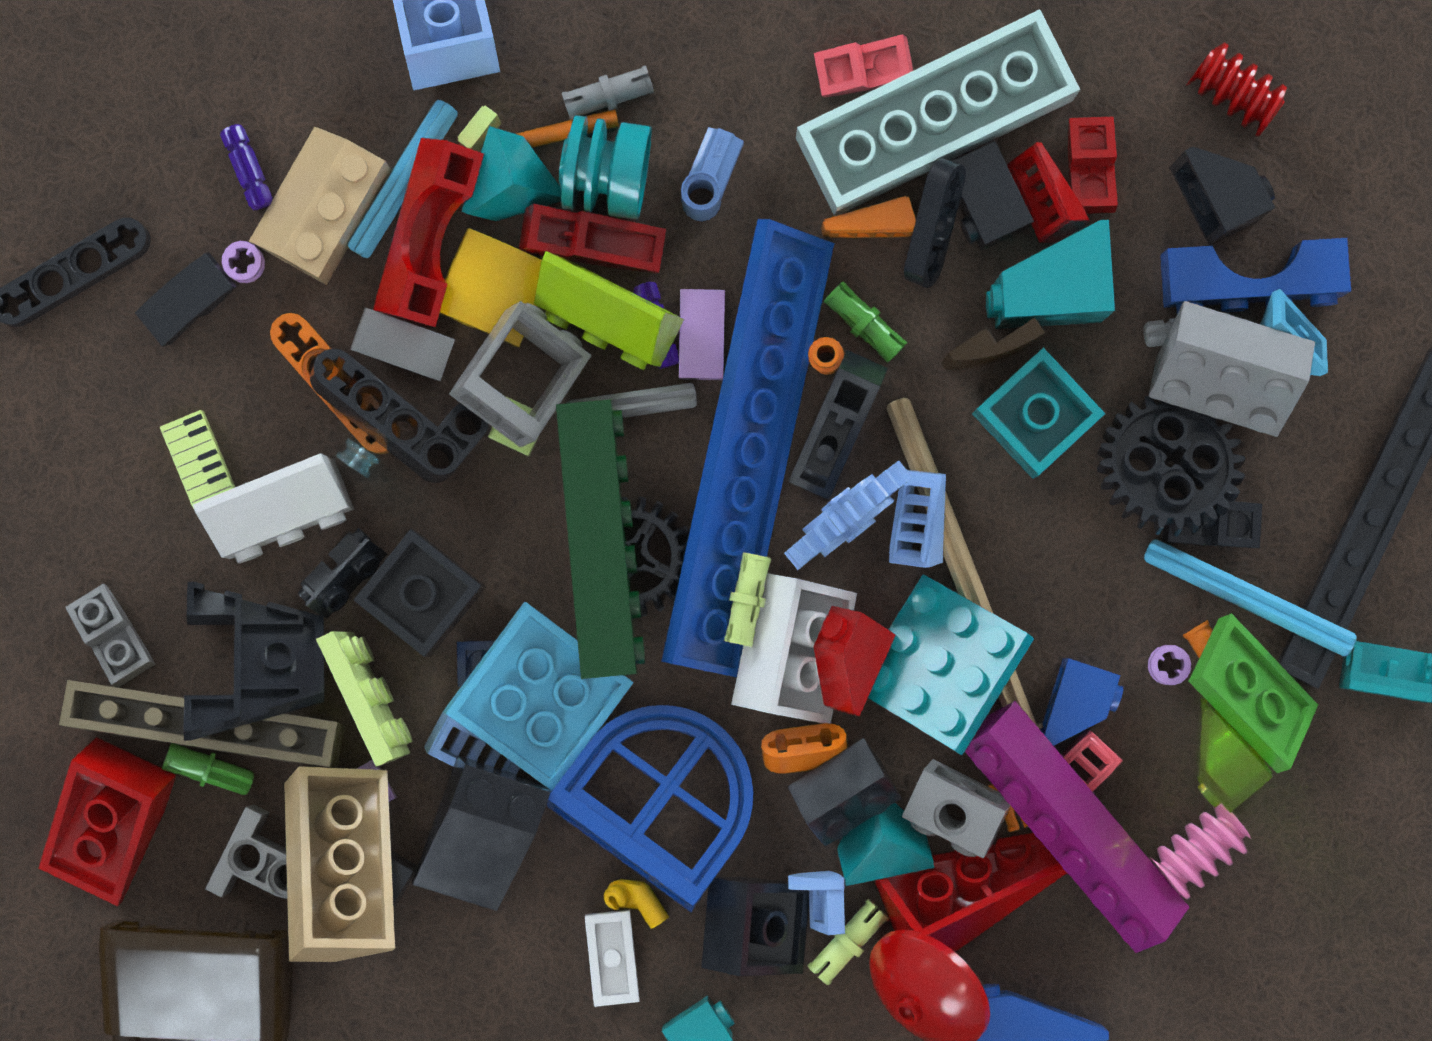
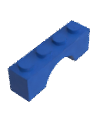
M1347 238L1302 240L1292 248L1286 265L1277 275L1262 279L1243 277L1231 271L1219 259L1213 246L1167 248L1160 255L1164 308L1176 307L1177 314L1184 301L1199 306L1221 305L1222 312L1248 310V303L1265 302L1267 307L1272 292L1281 289L1292 302L1293 300L1310 299L1311 307L1338 304L1337 298H1341L1351 292Z

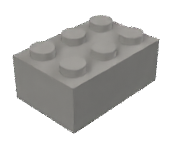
M1184 301L1157 355L1148 397L1278 437L1309 383L1315 341Z

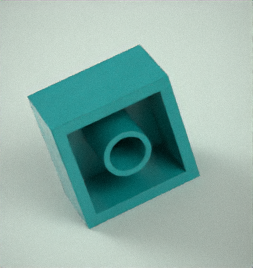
M1043 347L980 405L972 415L1024 471L1034 479L1103 417L1105 413Z

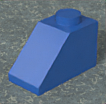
M1063 658L1042 721L1043 728L1040 731L1054 746L1107 719L1109 711L1116 712L1122 698L1123 686L1118 685L1121 675L1069 658Z

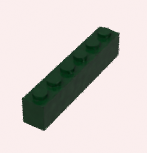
M611 399L556 404L581 679L638 674L637 665L645 664V649L643 636L635 637L633 619L641 618L639 591L630 592L629 573H637L635 546H626L624 529L633 527L631 502L630 500L622 501L620 483L629 482L626 455H618L616 437H624L622 410H613Z

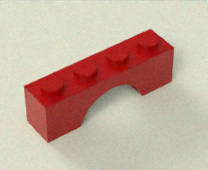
M420 139L373 307L374 311L436 327L448 285L443 278L440 268V251L443 236L455 211L473 195L484 153L447 140Z

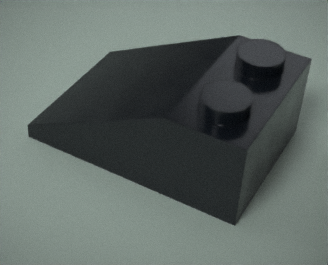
M457 755L412 884L497 911L536 835L551 792L538 781Z

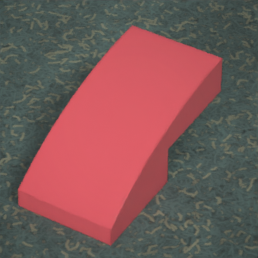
M903 34L863 45L854 42L814 53L822 97L840 96L877 89L913 71L908 40Z

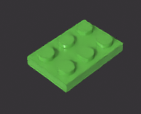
M1232 613L1218 619L1189 682L1276 773L1289 770L1294 763L1318 704Z

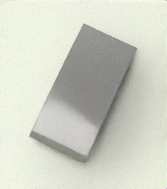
M364 308L350 350L441 381L455 339Z
M100 585L65 607L83 642L92 648L112 686L119 688L156 665L107 585Z

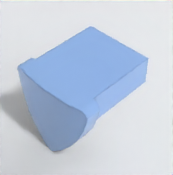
M832 871L789 875L788 889L809 890L810 928L826 935L845 934L844 877Z

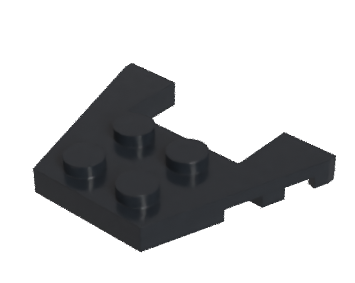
M187 582V625L235 626L234 694L184 695V741L195 740L324 702V655L316 640L324 636V616L268 602L267 606L242 600V594L226 590L223 595L205 590L204 584Z

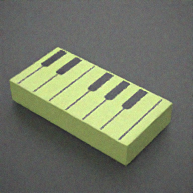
M203 410L196 411L160 426L192 507L195 503L235 488Z

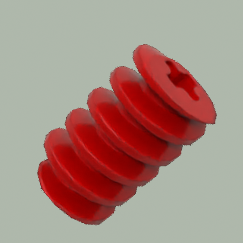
M1224 42L1210 51L1186 86L1200 79L1198 95L1203 96L1214 89L1216 92L1212 105L1217 107L1228 99L1230 104L1226 115L1232 117L1243 110L1245 113L1241 126L1245 128L1257 120L1259 125L1255 136L1259 137L1283 106L1287 86L1281 84L1270 91L1272 75L1268 73L1256 81L1255 75L1258 66L1252 63L1241 70L1240 66L1243 55L1240 52L1228 60L1225 59L1229 45Z

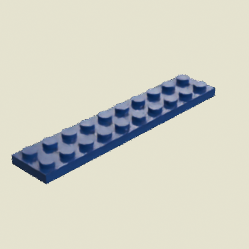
M770 219L757 220L661 661L737 677L743 645L724 641L733 602L729 601L731 592H735L742 553L767 557L809 364L808 352L814 341L835 244Z

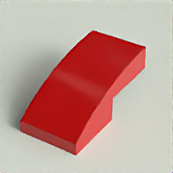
M1114 117L1069 118L1068 120L1069 185L1082 204L1086 214L1115 213L1118 206L1114 166L1117 158Z

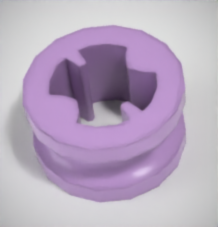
M237 241L225 249L222 255V266L227 275L239 283H250L256 281L262 275L265 269V259L255 245L247 241ZM247 251L246 255L250 258L254 256L255 262L247 266V273L240 274L241 270L237 267L233 268L232 263L240 258V252Z
M1163 645L1151 653L1148 659V670L1156 682L1163 685H1176L1182 683L1188 677L1191 671V661L1184 649L1176 645ZM1170 652L1172 659H1179L1181 663L1180 670L1174 669L1177 675L1172 678H1168L1166 671H1159L1158 661H1164L1165 659L1162 655Z

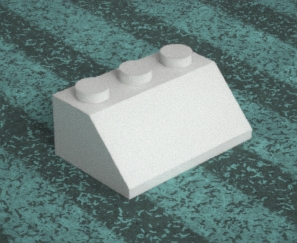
M321 453L193 504L199 520L221 557L227 559L236 558L237 563H243L263 554L261 547L277 541L279 547L299 541L305 537L302 530L319 524L321 530L339 525L346 521L344 513L354 510L335 460Z
M767 574L762 597L766 599L765 607H760L753 646L743 645L731 705L813 722L831 723L833 709L828 708L823 703L813 646L831 606L854 610L857 593L797 578Z

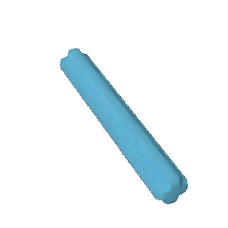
M441 100L434 102L352 234L347 246L359 256L364 258L371 257L400 210L420 139L443 140L457 118L458 112L451 105Z

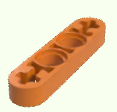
M294 313L283 314L272 323L270 330L271 340L275 347L312 388L309 372L310 362L323 351L332 348L311 324L300 315ZM287 324L292 327H297L299 324L302 326L298 335L306 345L310 346L314 339L318 343L317 346L307 350L299 362L295 359V356L303 352L293 342L287 341L283 344L281 341L286 335L283 327ZM334 366L332 373L326 379L330 381L335 376L339 377L341 371ZM351 380L349 387L346 386L345 389L352 388L356 381ZM369 393L361 394V409L369 411L371 406H374L376 410L379 408V403L373 395ZM317 394L364 448L375 454H386L389 452L377 441L371 444L368 440L371 437L359 427L356 429L351 420ZM395 422L392 424V431L400 439V429Z

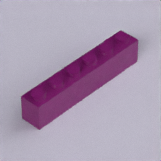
M1016 701L988 715L965 750L977 768L989 779L1004 797L1005 801L1017 812L1033 831L1034 835L1050 851L1063 869L1072 877L1094 906L1100 910L1135 953L1165 942L1189 909L1187 903Z

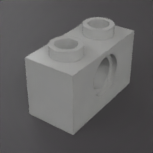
M932 759L924 768L902 818L910 821L911 826L924 835L935 836L936 834L950 841L951 846L957 852L969 857L977 855L984 859L992 847L1011 805L1005 801L1000 792ZM956 804L960 806L965 812L966 820L959 821L950 817L946 805Z

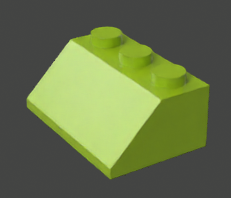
M547 251L542 258L534 304L546 310L547 321L566 330L570 323L585 330L581 338L604 350L608 343L623 350L620 358L644 370L647 363L661 367L684 321L683 318L568 259Z

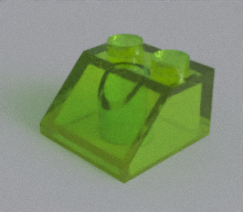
M1201 697L1197 751V779L1200 782L1198 789L1214 807L1222 803L1231 813L1273 777L1271 768L1204 697Z

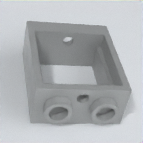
M522 301L504 311L449 393V395L519 447L536 441L555 412L556 404L561 403L591 357V354L582 348V343L576 336L564 330L559 331L546 321L547 316L541 309L529 303L524 304ZM512 328L561 364L529 414L480 378Z

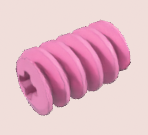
M1216 801L1213 806L1217 818L1207 812L1200 814L1199 819L1203 829L1192 823L1185 826L1189 840L1177 834L1171 837L1174 852L1165 846L1157 848L1160 863L1149 857L1176 892L1185 899L1191 897L1186 885L1189 881L1200 888L1205 886L1201 871L1205 870L1214 877L1219 875L1215 860L1219 859L1229 866L1233 864L1229 849L1234 848L1242 854L1247 853L1243 838L1246 836L1248 838L1251 837L1242 823L1221 801Z

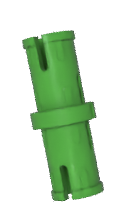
M844 281L824 300V303L852 328L850 333L856 338L860 336L877 351L885 362L889 363L908 343L886 324L879 316L881 312L875 306L871 309Z

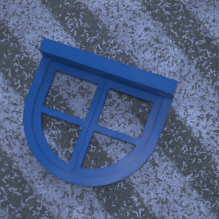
M656 705L626 712L600 729L551 791L547 807L689 912H692L701 900L704 892L734 853L745 834L753 806V785L750 770L741 749L720 725L690 709L669 705ZM654 730L676 731L695 738L667 776L657 771L621 743L635 735ZM708 748L721 763L728 780L730 803L726 820L679 787ZM612 751L660 785L631 825L583 790ZM673 795L721 829L693 869H690L644 835Z

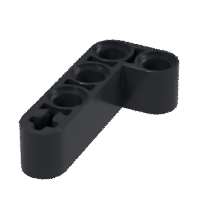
M340 349L323 351L316 358L311 370L310 382L317 394L422 479L431 483H440L451 477L479 443L489 427L487 422L461 403L450 411L439 426H436L348 353ZM335 366L341 372L339 377L335 376L329 381L324 377V373L326 370H332ZM351 380H355L356 383L353 385L349 395L345 396L343 394L345 387H349ZM362 393H369L375 396L378 400L379 408L371 412L361 409L357 404L356 396ZM461 416L472 419L476 425V433L472 435L461 433L456 427L455 419ZM399 421L406 422L413 428L414 437L410 440L397 438L393 434L392 424ZM431 450L444 452L448 457L449 466L444 469L433 467L428 462L427 452Z

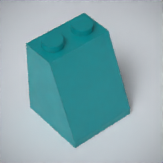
M1099 220L1004 270L994 284L991 285L990 291H986L987 317L995 318V329L1018 328L1033 318H1036L1040 326L1102 323L1115 311L1109 220Z

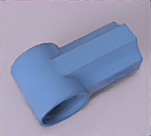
M708 127L691 171L682 183V207L686 215L693 220H710L720 210L721 198L744 145V141L733 133L720 128ZM704 188L713 194V198L707 204L698 205L690 200L689 195L695 189Z

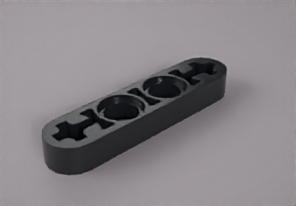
M133 218L115 220L0 288V322L10 327L24 326L138 260L147 253L150 247L151 237L149 231L143 224ZM124 229H128L132 233L138 232L139 235L134 238L136 246L133 249L121 245L112 250L118 256L114 261L110 252L101 244L105 239L111 246L121 242L124 239L121 233ZM90 249L97 250L102 257L100 268L91 274L84 273L79 266L81 255ZM50 272H58L63 278L62 290L54 296H46L41 289L43 277ZM28 284L34 296L41 301L37 306L30 299L21 303L18 306L20 311L18 316L9 312L4 313L3 311L9 306L6 300L8 297L12 296L17 300H21L30 295L24 289Z

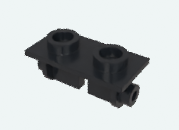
M357 528L353 534L348 531L346 536L328 554L338 564L334 570L321 561L306 579L300 583L302 589L297 594L306 602L305 605L326 619L346 604L349 595L364 579L369 578L376 572L379 563L387 555L360 528Z

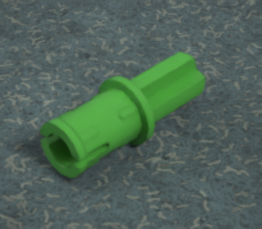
M173 743L169 747L161 769L199 781V786L201 787L208 783L241 795L248 794L254 780V773L252 771L215 759L216 753L211 752L210 755Z

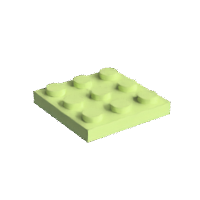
M332 631L317 638V643L375 766L395 761L410 754L407 744L413 742L411 734L402 718L394 719L388 706V703L393 701L392 694L383 677L377 679L368 664L374 661V656L363 636L358 638L354 632Z

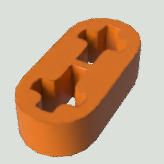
M832 723L772 731L763 738L761 744L765 767L771 772L778 774L814 770L848 748L844 729ZM781 750H786V751H787V752H783V753H778V751H781Z

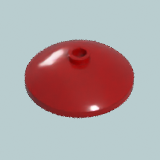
M912 930L891 931L875 944L869 961L872 983L880 1001L899 1024L925 1041H977L982 1036L990 1021L989 1001L981 982L969 965L957 953L937 939Z

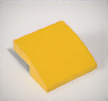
M467 228L445 277L448 285L440 314L468 327L490 334L507 308L519 301H522L524 304L535 305L534 299L542 260L483 233ZM512 328L504 342L519 347L524 336Z

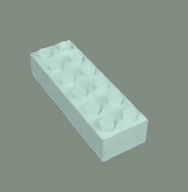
M1039 9L798 126L796 140L833 215L838 216L930 171L932 165L939 158L951 161L1072 102L1080 88Z

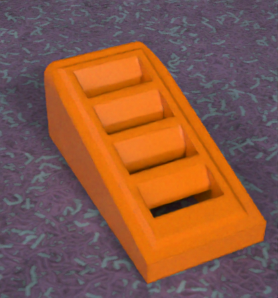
M904 196L824 219L821 230L823 237L829 238L911 237L916 219L910 198Z

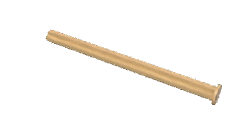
M901 398L889 403L886 409L910 470L938 473L911 401L908 398ZM917 487L920 495L930 496L931 488ZM945 491L943 555L959 595L993 613ZM1015 670L999 695L1002 707L1016 701L1035 725L1041 729L1043 725L1042 723L1036 724Z

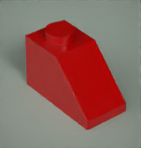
M831 606L813 646L824 705L830 709L855 716H860L896 636L862 612Z

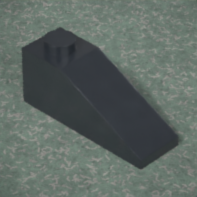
M846 351L788 482L829 500L887 372V367L851 351Z

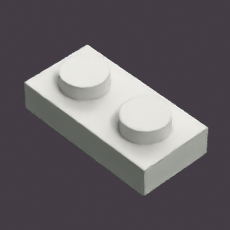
M630 909L585 914L594 1007L639 1002Z

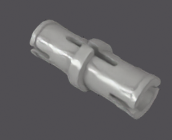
M646 65L640 69L609 79L606 74L598 77L599 82L569 92H562L570 120L574 119L575 115L582 116L608 107L609 111L618 109L617 104L643 95L653 94L654 89L648 76L649 73Z

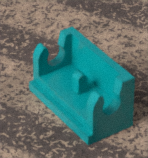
M1356 641L1350 654L1343 657L1339 688L1432 703V653Z

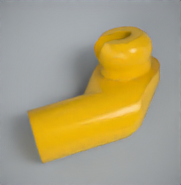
M619 879L611 882L604 892V901L609 908L613 910H618L619 908L638 909L650 929L669 918L653 890L645 882Z

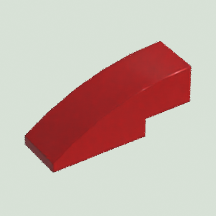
M532 204L525 209L519 250L544 256L547 251L574 262L657 274L660 271L666 229L585 211L575 213Z

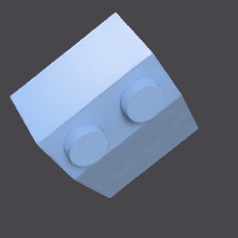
M393 0L413 90L500 72L485 0Z

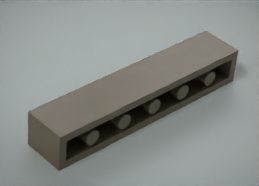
M67 680L59 725L74 729L324 768H338L345 725L335 721L281 714L195 740L184 741V698Z

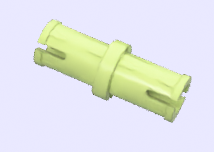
M742 553L735 592H731L729 601L733 602L724 641L749 647L753 646L760 607H765L766 599L762 597L771 558Z
M870 899L865 901V904L845 925V934L834 935V939L807 965L814 974H818L830 962V965L818 977L825 984L830 985L832 980L854 955L860 957L865 951L862 946L890 919L882 910H879L867 923V919L878 908Z

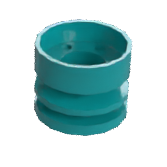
M575 115L568 137L564 140L560 160L559 183L562 191V208L574 210L579 192L584 191V211L591 213L594 210L599 194H606L609 216L638 220L648 173L652 126L622 122L615 141L607 140L605 119L598 118L596 120L593 135L590 138L587 137L588 118Z

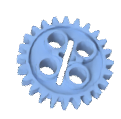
M897 461L877 478L871 474L851 490L849 487L846 488L821 509L823 512L802 529L806 535L784 554L795 568L799 570L820 552L826 557L843 542L847 541L849 544L876 522L874 517L894 502L891 495L913 477L903 464Z

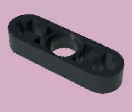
M939 158L932 165L926 179L904 266L905 279L925 288H930L934 285L944 265L966 179V169L961 164L945 158Z

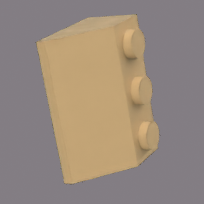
M314 127L249 242L327 285L348 249L349 239L392 172L391 168L385 160L355 143Z

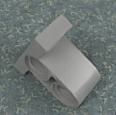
M256 805L245 807L206 886V890L223 897L231 892L237 878H240L277 897L287 899V886L282 882L280 876L282 867L287 864L286 847L259 835L270 812ZM245 844L253 845L260 853V861L256 868L247 867L241 860L240 853Z

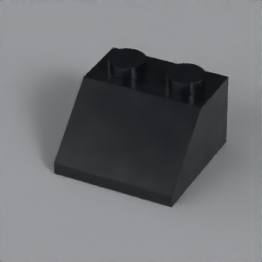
M1191 147L1185 150L1169 167L1209 246L1257 223L1275 208L1272 202L1275 199V194L1269 180L1264 175L1259 176L1253 166Z
M715 877L708 887L701 968L736 976L803 974L809 890L788 889V881Z

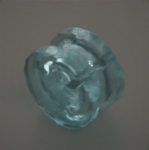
M347 438L345 441L347 445L346 450L343 452L338 451L335 456L369 479L371 476L370 467L374 464L378 465L381 460L350 438Z

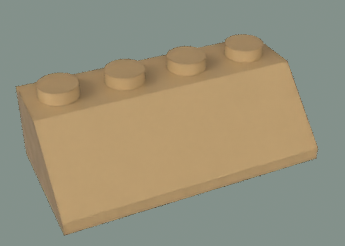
M298 767L284 783L289 962H337L393 951L395 949L387 770Z

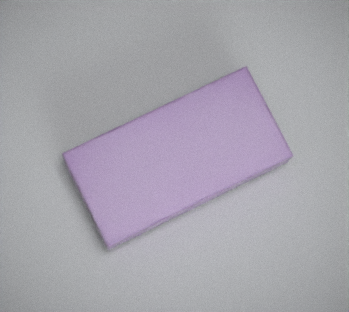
M680 289V317L684 321L680 327L679 379L723 380L725 290Z

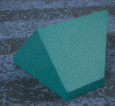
M489 126L481 150L484 156L472 197L464 202L461 212L499 221L525 213L526 207L532 204L548 206L560 202L562 197L561 187L527 140L518 134Z
M896 803L889 806L883 813L863 822L841 838L837 850L846 886L935 868L927 836L916 831L911 826L910 821L902 818L904 810Z

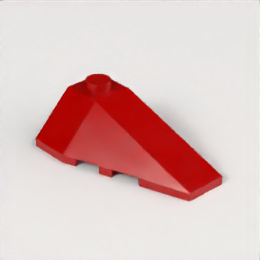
M1034 833L998 839L984 859L977 855L975 857L965 856L954 849V852L932 855L935 868L874 881L894 931L912 930L924 933L942 942L955 952L1060 879L1067 872Z

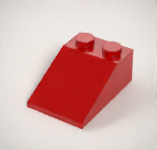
M96 737L71 760L38 869L115 906H119L129 889L165 812L176 775L169 771L161 770L162 768Z

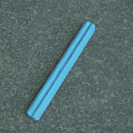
M1153 539L1144 554V560L1147 563L1341 656H1347L1353 649L1357 639L1355 633L1166 543Z

